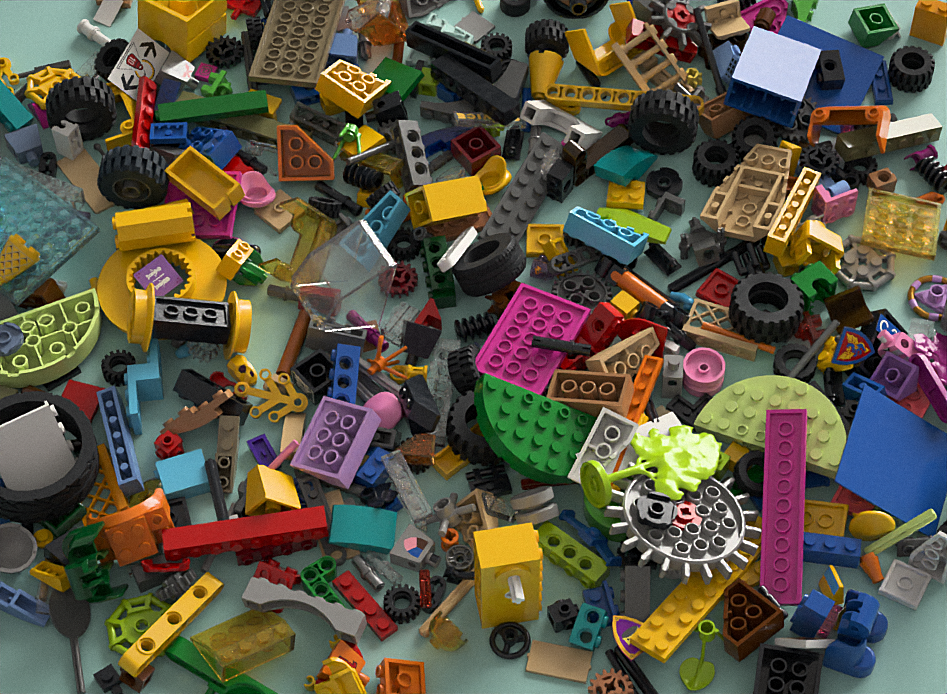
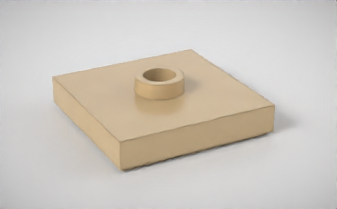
M281 189L275 192L276 197L272 203L254 209V214L279 234L306 213V208Z

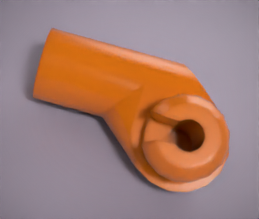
M928 192L916 197V203L919 206L926 203L939 206L945 201V197L936 192Z

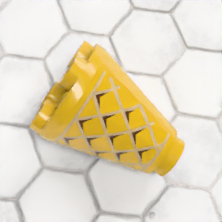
M11 234L0 253V286L8 283L40 260L39 256L41 254L31 246L29 248L24 245L26 241L18 234L14 236Z

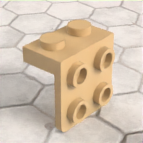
M728 0L704 7L705 20L707 23L712 24L709 30L717 39L725 40L731 36L743 35L750 31V26L741 17L739 0Z

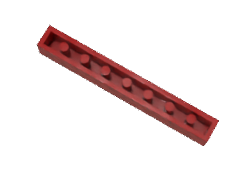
M324 505L162 529L166 561H178L181 558H198L208 554L218 555L228 551L238 552L242 549H258L268 545L278 546L288 542L298 543L303 540H318L328 537Z

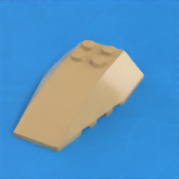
M757 143L743 158V162L740 165H736L734 172L723 179L721 186H717L713 190L700 214V219L715 232H717V228H720V231L721 227L724 228L725 236L756 242L768 235L784 206L792 150Z

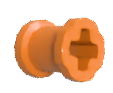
M448 528L446 536L441 537V548L446 553L450 547L459 545V534L455 529Z

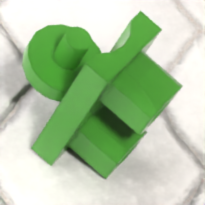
M221 70L219 74L211 72L208 82L212 86L203 85L201 95L207 98L232 94L231 83L225 77L227 71Z

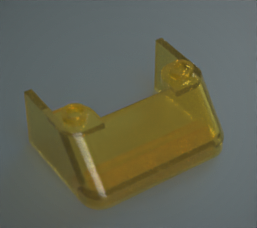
M299 197L280 202L279 206L293 215L291 227L299 234L290 265L275 258L259 263L258 267L283 282L317 285L320 283L337 233V224L333 219Z

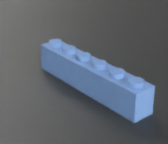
M114 385L96 393L118 486L125 497H129L143 492L145 489L123 399Z

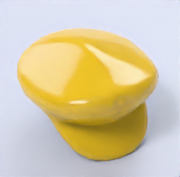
M498 155L490 157L483 168L476 174L484 186V190H482L483 195H492L501 191L512 179L511 173L506 169L505 159Z
M880 511L852 513L854 518L849 523L851 535L856 539H862V541L878 540L895 529L893 518Z

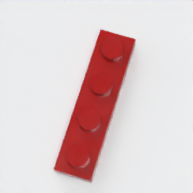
M349 570L332 580V585L353 609L360 610L365 614L368 627L381 641H384L398 631V626Z

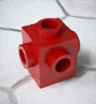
M169 430L159 435L154 442L155 454L161 460L184 454L182 438L178 434L171 433Z

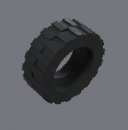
M790 343L782 346L774 357V374L787 376L790 370L785 366L786 361L790 358L801 359L810 348L799 343ZM816 355L811 358L795 379L805 383H809L813 379L817 366Z
M759 450L749 451L736 462L737 464L733 468L734 482L737 484L738 489H741L744 494L749 493L751 497L763 495L764 481L761 483L751 481L747 470L751 465H759L764 470L765 452H760Z

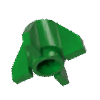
M253 250L248 257L252 261L247 259L233 279L239 285L257 286L259 283L262 285L268 277L266 274L267 268L261 255Z

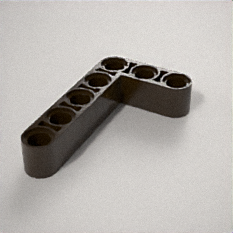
M619 124L587 150L574 140H570L564 145L562 160L574 166V186L581 185L595 174L594 165L607 153L621 146H630L634 142L629 135L628 127L624 124Z

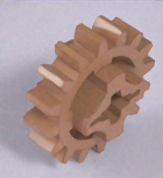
M611 668L610 673L603 669V675L596 673V680L590 679L591 686L588 687V693L597 694V691H599V694H634L632 689L633 683L629 681V676H623L622 670L614 673V668ZM620 684L624 686L625 692L620 688Z

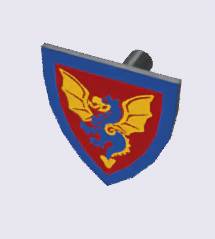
M843 326L841 335L836 336L834 339L837 346L831 363L839 365L855 364L870 357L875 353V350L865 334L857 329Z

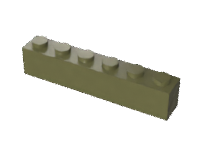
M932 113L890 122L885 153L938 141L943 126ZM877 126L838 134L834 149L845 162L881 154L876 139Z

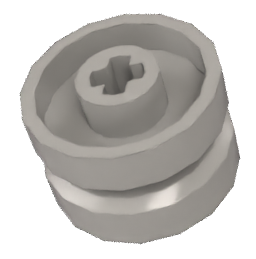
M552 486L534 488L510 498L513 510L520 511L515 515L517 524L532 522V525L560 514L557 503L549 502L555 497Z

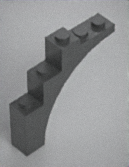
M511 60L504 74L493 85L519 102L529 75L528 64ZM466 100L449 103L421 101L420 115L422 117L438 120L445 124L450 123L452 124V130L461 134L472 129L475 119L467 118L473 117L467 114H473L478 117L477 114H480L481 119L486 120L483 119L486 114ZM457 113L465 114L466 119L458 118L460 116Z

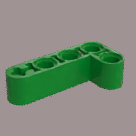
M324 556L301 571L302 587L308 596H319L325 599L326 602L332 604L336 602L344 606L328 584L337 576L336 561L333 557Z

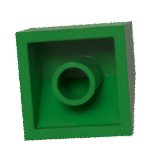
M885 3L854 8L848 21L849 26L863 48L878 46L899 30Z

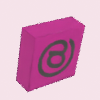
M201 62L194 76L200 81L208 82L211 72L217 73L218 67Z

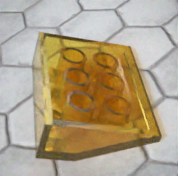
M251 609L191 636L190 640L223 683L294 650L296 634L283 618L272 611L262 613Z

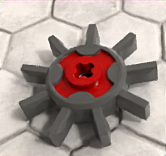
M657 0L650 1L648 7L660 14L659 16H651L647 22L649 25H661L664 32L659 40L663 39L665 41L669 35L677 38L679 50L681 51L687 46L686 38L688 37L698 47L701 46L703 42L700 34L696 31V29H699L693 13V7L687 4V0H664L666 5ZM705 5L698 6L701 13L704 11ZM704 22L706 31L708 32L709 29L712 27V24Z

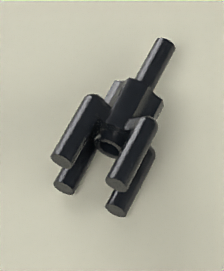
M752 242L747 243L745 246L749 255L747 253L743 254L741 258L738 251L731 253L739 276L755 275L756 272L766 273L765 270L770 269V263L766 253L763 251V245L756 246L755 250Z

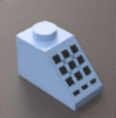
M727 41L712 51L720 77L729 85L740 59L739 54H741V51L737 45Z

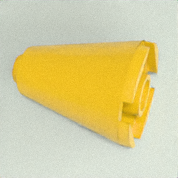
M539 50L531 52L528 59L531 96L535 100H546L544 94L545 87L556 83L564 60L562 61V57L555 52L544 50V53H539Z

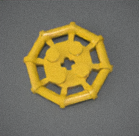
M47 66L44 70L34 75H28L26 78L27 88L24 94L26 98L38 104L40 109L46 110V96L50 89L54 88L55 84L61 83L67 78L81 77L71 68L67 70Z

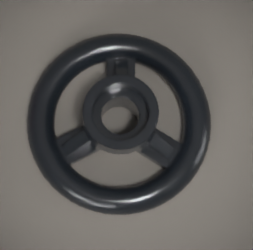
M504 622L497 625L489 637L492 651L503 659H517L523 656L528 651L531 643L530 634L527 629L516 622ZM497 634L502 637L504 642L502 651L495 642ZM524 642L523 647L519 651L509 653L510 648L516 643Z

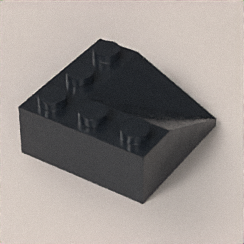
M760 643L753 694H818L823 654Z

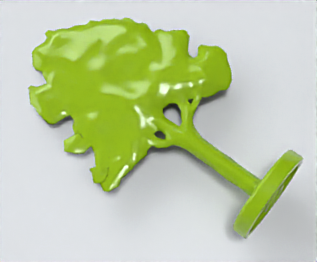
M687 425L670 427V436L659 434V430L655 428L649 431L650 437L635 433L630 444L636 454L639 455V458H637L634 466L607 475L599 462L595 460L584 462L580 468L581 486L588 501L594 507L600 509L608 506L611 501L612 482L632 475L642 474L655 482V492L664 493L670 497V500L677 501L684 495L678 488L689 492H696L698 485L701 484V480H707L715 474L714 471L717 469L720 461L718 458L722 443L717 442L712 434L705 432L692 434V429L694 428ZM649 467H656L658 469V472L651 473L646 471L645 469Z

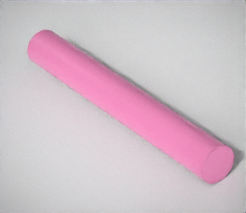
M294 439L267 468L276 470L299 446V443Z

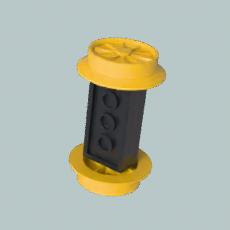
M149 283L145 290L133 289L131 293L127 319L128 343L140 344L142 351L145 353L149 348L151 338L222 344L224 358L229 360L233 353L245 354L247 351L252 323L251 302L238 299L235 291H231L227 302L156 296L153 283Z

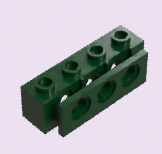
M443 235L423 238V246L419 248L421 258L425 259L422 262L423 272H427L428 275L425 277L426 288L430 287L428 299H434L437 309L456 307L452 268L442 272L437 266L439 260L448 250L446 237Z

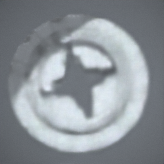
M549 149L548 153H545L541 164V173L544 177H547V172L558 158L561 159L558 150Z

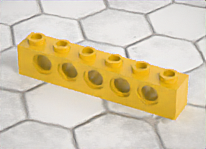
M807 167L803 168L767 236L764 252L779 258L782 257L814 195L815 187L818 186L822 173Z

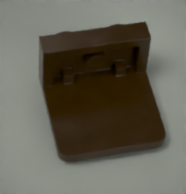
M859 285L823 299L830 320H837L840 323L836 328L838 334H841L843 326L856 329L867 326L874 321Z

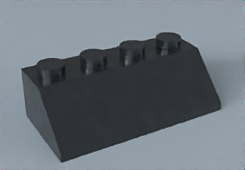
M886 308L871 311L874 321L867 326L861 327L860 331L871 341L875 353L867 359L855 363L852 369L844 370L848 377L855 372L870 379L881 362L882 357L878 354V348L882 342L877 338L879 332L876 330L880 314L901 332H904L906 335L908 334Z

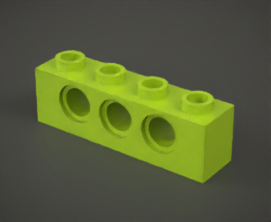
M548 520L537 530L539 535L538 547L542 548L543 555L552 564L563 568L567 575L578 579L585 588H597L609 577L610 566H606L607 562Z

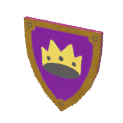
M613 615V637L623 654L632 661L644 652L630 644V637L639 629L643 622L627 616Z

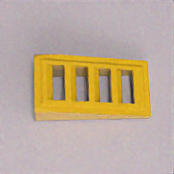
M42 560L29 571L30 575L58 591L65 592L71 587L63 566Z

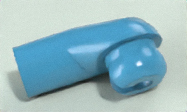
M670 293V298L675 302L684 303V310H691L694 303L691 297L685 293Z

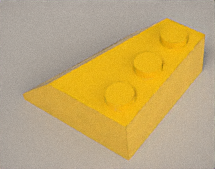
M339 59L321 73L315 90L358 119L373 107V100L382 97L392 81L388 79L385 81L376 78V74L361 72L359 67Z

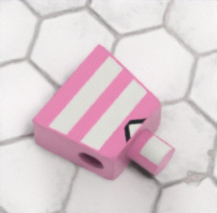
M884 329L877 336L882 342L878 348V354L882 358L889 351L908 361L911 355L920 353L914 348V340L904 332L891 335Z

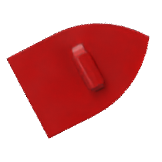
M626 319V323L617 334L619 338L623 341L649 327H653L660 345L651 356L663 358L668 328L645 319Z

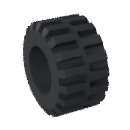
M541 19V21L537 20L531 23L525 32V53H527L528 58L531 52L539 50V53H544V50L552 51L565 58L569 52V43L564 32L568 31V28L563 23L560 24V21H553V19Z
M112 39L110 42L105 43V46L101 47L100 52L96 55L97 58L94 61L96 73L108 83L111 82L108 80L109 75L129 44L125 39Z
M912 45L910 47L903 46V49L898 48L891 56L888 69L889 80L892 82V86L897 87L900 91L904 90L906 93L908 91L916 93V91L921 92L923 88H928V85L931 84L935 68L933 56L928 54L926 49L922 50V47L919 46L918 48Z
M753 115V118L747 116L745 121L741 119L739 125H735L731 144L734 145L733 148L738 150L741 162H743V158L754 147L744 141L749 135H759L765 141L763 145L777 147L778 134L775 131L776 127L774 125L771 126L769 119L765 121V117L762 116L761 118H757V115Z
M708 139V142H701V145L696 147L693 156L692 170L693 175L696 176L695 179L701 181L703 185L707 184L708 187H720L723 179L726 176H730L734 172L736 165L739 164L738 150L733 148V144H728L726 140ZM710 162H718L721 164H712Z
M474 344L451 351L447 357L451 381L463 397L465 392H474L476 381L481 377L475 362L480 349Z

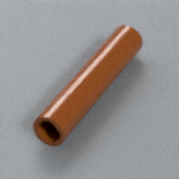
M300 310L278 365L277 375L286 373L291 377L290 368L296 364L312 317V313L308 310Z

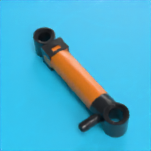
M604 254L601 256L594 268L598 275L605 278L614 287H619L641 304L644 301H648L658 306L660 310L657 312V316L665 321V325L671 322L678 329L682 330L684 324L690 318L688 312L673 305L634 276L629 268L619 264L616 259Z

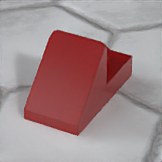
M430 298L414 322L442 330L440 314L434 299Z

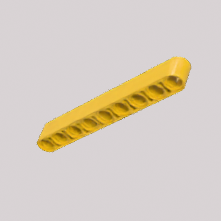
M549 84L544 90L546 100L553 105L630 111L633 101L639 95L646 94L647 92L565 84ZM553 91L557 92V95H556V96H554V97H550V96H549V94H550L551 92H553ZM569 93L575 94L573 98H567ZM588 94L593 95L590 100L584 99ZM682 94V96L690 98L694 104L701 105L698 108L699 116L704 113L703 99L696 95ZM605 96L611 97L609 101H603L602 98ZM626 97L629 99L626 103L620 102L621 98Z

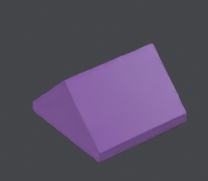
M887 351L870 380L885 386L886 394L900 401L917 391L919 367Z

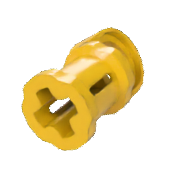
M408 364V366L395 365L391 369L403 373V375L407 376V379L395 378L392 373H389V378L400 385L420 374L423 375L427 382L428 365H424V367H413L411 364Z

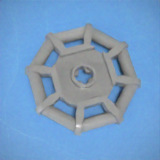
M852 234L842 241L843 249L850 245L851 250L844 253V256L841 258L843 265H840L841 269L836 273V277L846 286V289L859 285L862 290L875 292L887 281L895 278L894 264L896 254L878 240V237H858ZM874 248H877L883 255H878ZM859 262H864V263H866V266H864V265H858V264H859ZM887 262V269L881 268V264ZM878 275L881 276L876 281L874 280V278H876ZM859 279H864V282L857 281H859Z

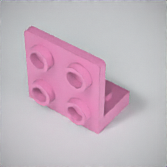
M822 184L815 187L811 210L817 216L824 214L820 220L825 222V224L833 223L843 217H849L855 211L859 191L855 188L831 197L829 191L825 190Z

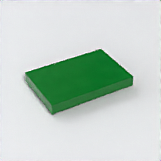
M387 57L372 72L380 80L385 81L388 79L392 81L384 94L387 95L399 90L403 101L425 76L422 71Z

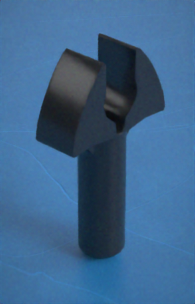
M454 566L445 569L443 577H447V582L458 585L462 580H474V572H458Z

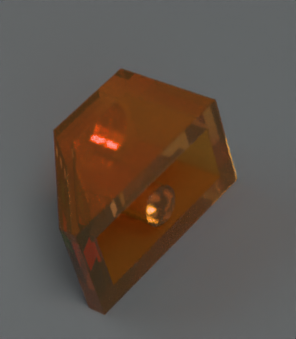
M428 433L415 434L394 450L395 464L434 466L436 435Z

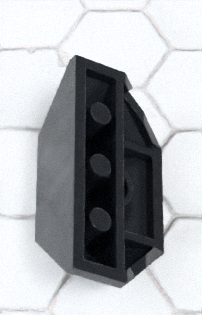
M419 374L406 380L404 386L399 391L403 416L412 436L434 432L441 417L423 375Z

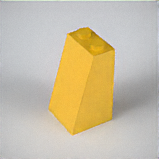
M478 175L427 184L405 193L407 206L411 209L409 213L414 230L417 227L437 225L488 211Z

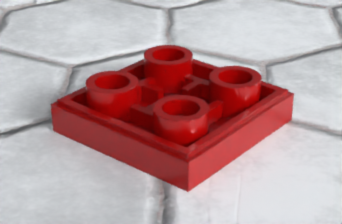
M69 379L61 396L71 400L80 407L79 410H82L90 420V423H92L99 408L96 392L105 388Z

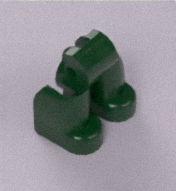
M104 521L74 529L68 533L62 542V552L69 560V564L64 567L75 599H85L92 604H99L123 596L129 587L128 584L111 587L109 570L114 565V560L97 564V561L104 559L110 551L109 548L97 551L94 539L105 525Z

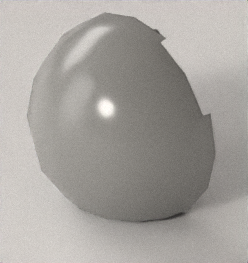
M6 523L0 525V573L14 574L22 572L31 565L36 557L38 548L36 538H34L29 530L22 527L21 524Z

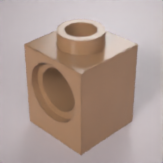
M886 167L868 174L866 186L873 197L878 198L894 192L897 178Z

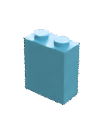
M194 450L155 462L157 470L153 471L156 482H161L162 486L158 488H162L167 500L184 496L185 499L211 492L202 450Z

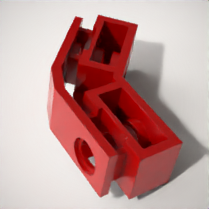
M599 302L574 341L576 343L591 344L590 357L572 354L571 356L567 353L559 369L586 370L588 367L585 361L610 346L626 323L624 320L625 316L610 303Z

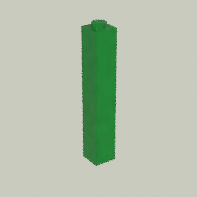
M266 90L158 104V110L155 111L156 121H160V123L187 122V124L269 113Z

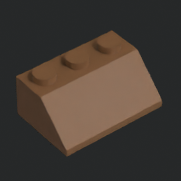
M727 92L705 102L704 113L699 116L698 123L702 130L713 139L721 138L723 135L733 131L735 125H739L741 119L745 121L747 116L753 118V114L724 105Z

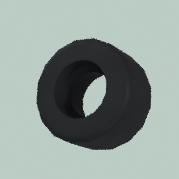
M500 0V9L504 14L511 17L523 16L530 9V0Z

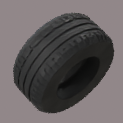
M498 233L470 245L455 265L452 266V272L465 294L472 297L485 296L504 288L518 278L526 267V257L514 236L508 233Z

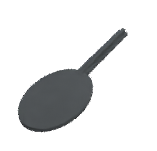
M71 587L65 592L54 588L49 599L50 618L57 631L70 639L77 694H85L78 637L82 636L89 626V602L85 599L76 600Z

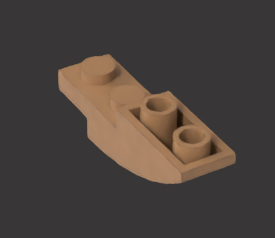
M221 389L212 396L214 400L210 403L205 401L197 408L195 405L191 408L184 407L178 412L179 417L175 420L173 418L167 420L162 424L165 428L159 432L164 434L169 430L173 434H179L209 423L223 413L219 406L234 394L230 389L224 392Z

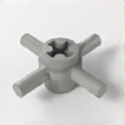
M453 492L449 498L445 497L438 500L433 505V510L436 514L420 518V523L424 526L439 522L441 525L438 535L445 537L448 528H453L460 523V515L476 511V505L473 503L457 507L455 504L458 494Z

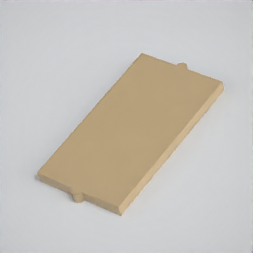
M533 640L530 653L527 654L528 662L525 672L586 684L588 672L591 670L590 663L593 652Z

